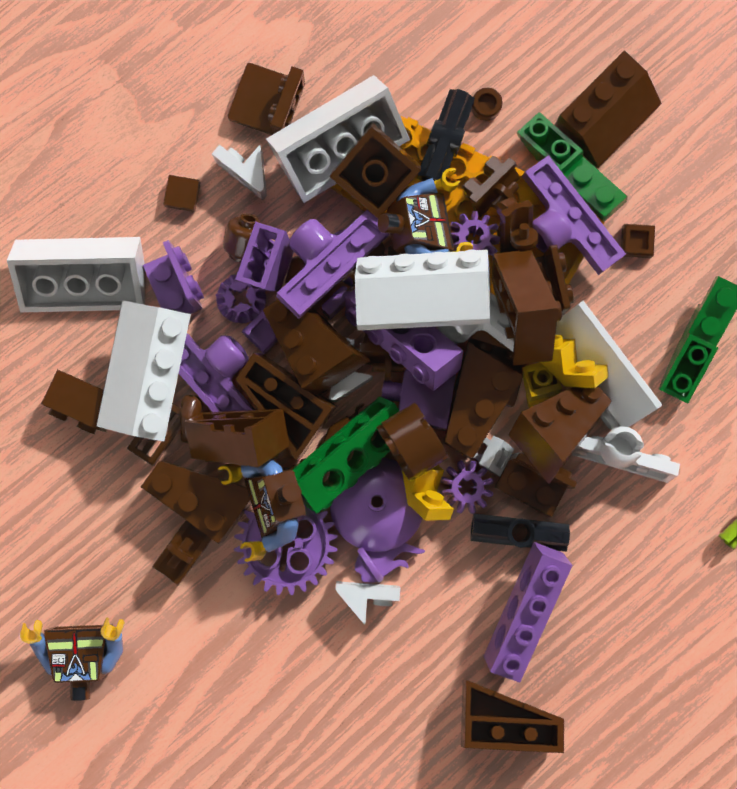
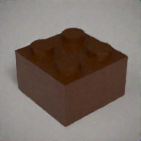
M372 123L332 170L329 177L375 217L379 218L421 171V165Z

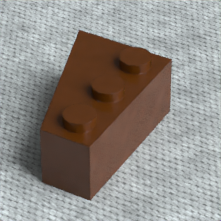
M532 250L494 253L492 284L500 313H506L510 327H505L504 331L507 339L513 338L514 340L513 354L511 356L513 365L552 361L557 321H560L562 318V309L560 302L555 301L552 295L550 281H546L543 276L541 262L536 261Z
M279 299L263 309L301 388L321 395L370 361L313 308L300 319Z
M468 342L443 443L466 458L473 459L524 376Z
M261 352L252 354L236 378L258 410L283 409L290 445L288 449L296 461L303 457L337 407V405L324 396L302 389L293 374Z
M599 386L596 388L571 387L522 411L508 435L548 484H550L571 455L596 426L612 401Z
M283 409L203 412L184 422L191 459L260 467L270 459L278 458L279 453L290 446Z
M159 461L141 485V488L218 544L225 541L243 516L245 510L251 505L247 487L236 483L223 485L221 481H224L223 479L165 461Z
M463 680L461 747L564 753V718L471 681Z

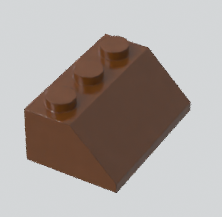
M624 50L559 115L555 126L583 150V156L598 169L662 103L648 72Z

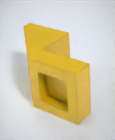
M555 335L552 361L541 362L566 387L596 388L609 377L607 365L595 364L592 360L578 362L575 339H563L562 335Z
M541 362L522 367L529 408L561 392V382Z
M439 465L411 481L408 480L402 470L407 504L425 521L450 520L454 508L437 492L444 470Z

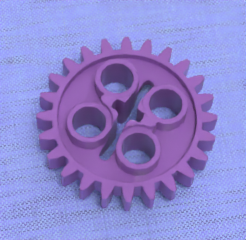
M304 505L306 516L302 520H308L312 523L313 533L310 537L304 539L296 535L293 540L295 541V546L288 548L286 569L283 572L279 569L283 547L274 550L277 554V559L271 566L264 565L260 560L244 561V559L251 556V548L240 549V546L234 548V551L243 552L244 557L239 559L237 563H247L249 566L243 573L244 576L254 573L256 577L254 578L253 585L263 580L265 581L264 591L267 592L274 585L276 586L277 595L281 594L283 587H288L290 595H294L296 585H299L302 591L306 592V581L308 580L317 585L318 580L315 575L317 573L324 576L328 574L322 567L323 564L334 563L327 556L328 552L337 551L336 547L329 545V541L336 539L337 535L328 534L327 530L334 525V522L324 523L323 519L326 517L327 511L316 514ZM245 510L244 513L250 520L248 523L238 522V525L244 529V534H236L234 538L241 540L242 543L249 541L262 542L255 514ZM296 552L305 553L309 559L308 566L303 570H297L291 564V557Z

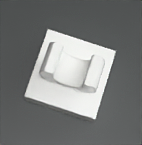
M493 436L491 440L485 438L483 444L487 448L484 454L476 453L474 458L489 472L501 476L514 448L498 437Z

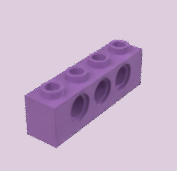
M355 290L345 296V316L353 326H357ZM435 327L362 330L367 334L372 343L380 345L389 353L394 362L402 364L412 373L416 381L421 384L424 383L432 391L461 370L463 350Z
M536 542L533 543L484 654V659L491 673L519 683L521 682L573 566L564 553Z

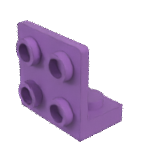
M169 240L163 242L167 255L143 265L160 307L187 314L203 309L199 300L203 299L204 295L198 282L194 280L192 275L189 276L187 273L192 268L186 254L182 252L180 246L174 247Z

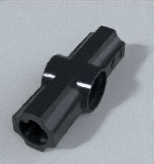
M460 89L449 90L438 120H435L427 142L428 149L422 160L421 171L418 173L417 179L421 181L431 178L434 181L440 179L443 172L450 167L453 157L457 156L465 134L464 127L475 99L468 92Z
M473 513L470 541L510 545L520 548H531L533 543L536 542L557 551L567 552L570 540L569 524ZM522 523L527 528V536L524 540L517 542L512 536V530L515 525Z

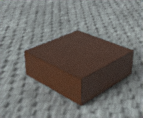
M169 175L163 205L167 208L195 212L201 184L200 180Z
M624 224L621 235V248L626 253L624 257L652 258L654 256L655 226Z

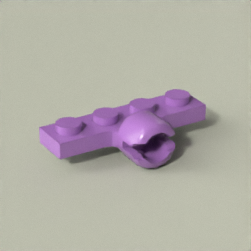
M549 155L524 172L521 177L546 209L545 213L533 220V229L538 233V244L536 245L538 250L545 253L549 246L557 245L558 249H560L566 243H572L578 248L598 275L626 255Z
M368 210L337 236L331 234L316 219L306 221L293 233L289 243L290 248L304 261L305 267L277 292L276 297L300 319L356 267L357 258L367 257L390 233L379 231L378 218Z
M187 333L179 375L212 412L255 410L232 382L233 376L249 360L243 347L234 338L223 335L209 348L203 350Z

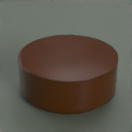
M492 88L478 90L473 96L475 98L472 107L473 114L483 121L495 119L502 108L503 101L501 95Z

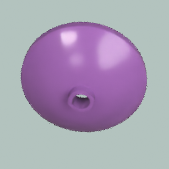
M384 457L376 467L367 470L360 476L353 487L344 490L338 495L330 506L332 520L340 535L353 546L364 548L365 551L385 552L400 547L416 533L422 521V517L407 504L401 467L397 461ZM373 497H381L383 505L379 508L373 507L371 505Z

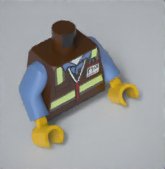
M455 168L446 169L438 180L434 181L431 178L411 185L396 198V203L388 207L386 213H382L379 216L378 229L382 233H390L392 246L396 252L402 254H425L473 249V244L470 242H462L458 245L456 251H453L454 245L444 194L437 191L442 188L444 191L452 192L458 187L460 181L449 183L446 180V177L456 173L457 170Z
M270 459L260 467L236 464L220 466L218 470L226 469L229 472V479L221 481L223 485L241 480L242 476L245 477V484L262 538V542L249 541L241 544L240 549L251 548L252 551L251 556L244 559V561L261 560L264 558L266 551L271 552L292 542L297 535L298 523L306 516L301 489L298 486L294 471L292 469L283 470L273 459Z
M107 617L103 625L54 626L44 630L43 634L41 633L43 624L40 620H36L33 627L34 630L28 629L26 623H23L20 638L23 642L30 644L37 659L47 674L52 675L55 683L70 682V698L72 701L90 699V681H100L107 673L113 670L123 653L121 632L125 622L120 619L117 626L114 627L113 624L109 623V618Z

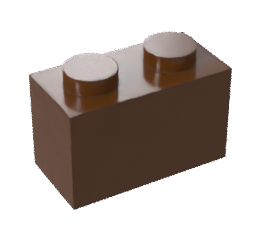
M57 369L41 403L50 408L48 414L63 421L71 417L79 421L77 424L78 428L95 434L96 429L104 432L107 431V429L96 426L104 390Z

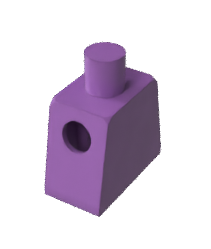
M255 222L235 280L264 290L279 291L294 253L289 246L290 239L287 232Z
M406 369L402 383L384 380L381 397L399 402V411L415 402L425 416L423 419H426L432 428L446 431L456 374L432 391L424 383L421 384L416 381L412 373Z

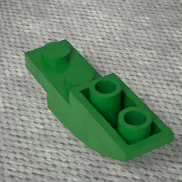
M537 113L517 131L518 137L538 162L548 155L590 209L603 222L627 202L628 196L583 157V150L542 113Z
M720 276L715 277L702 303L696 307L673 353L659 390L687 404L689 403L718 350L716 346L737 310L736 284Z

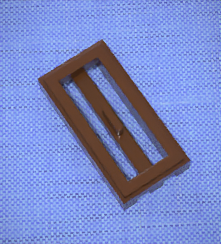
M172 403L168 424L175 414H178L179 417L166 434L165 441H161L151 457L148 453L157 440L149 439L141 451L138 449V446L144 438L135 436L127 449L150 465L155 466L181 428V408Z

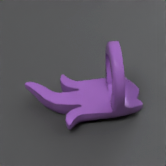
M406 543L396 549L385 552L365 551L364 548H359L357 550L359 555L355 563V571L361 574L363 582L380 583L384 576L399 566L409 569L408 563L405 560L393 561L396 556L402 552L422 554L425 550Z

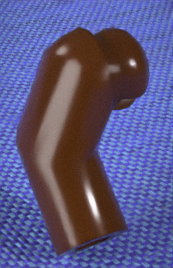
M186 395L181 400V441L188 443L184 422L200 414L203 408L202 401L197 396Z

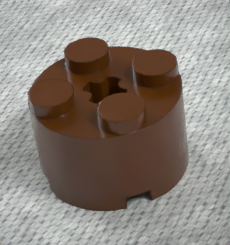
M415 402L381 422L376 427L409 481L418 478L449 458L435 431L426 419H423L425 416Z

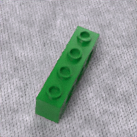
M379 396L293 469L298 486L301 489L303 503L307 508L317 514L321 510L330 507L338 495L344 490L353 487L360 476L367 470L376 467L382 458L390 452L389 447L376 427L399 412L394 402ZM377 431L376 438L371 441L372 435ZM353 451V457L347 462L348 455ZM330 471L328 479L323 482V477Z

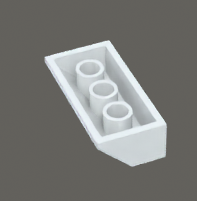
M373 75L266 138L300 199L305 203L337 184L329 177L332 170L372 123L398 146L406 143L410 138L389 88Z
M140 237L24 239L14 241L7 258V264L20 313L113 311L121 309L122 300L145 305V270L143 267L145 262Z
M488 250L357 258L355 297L358 331L490 324Z
M122 300L97 427L131 436L165 441L191 314Z
M584 300L564 314L560 321H557L555 335H562L563 339H575L578 362L592 360L595 364L608 366L609 377L598 386L612 401L601 417L609 429L612 430L620 426L630 427L662 406L661 402Z

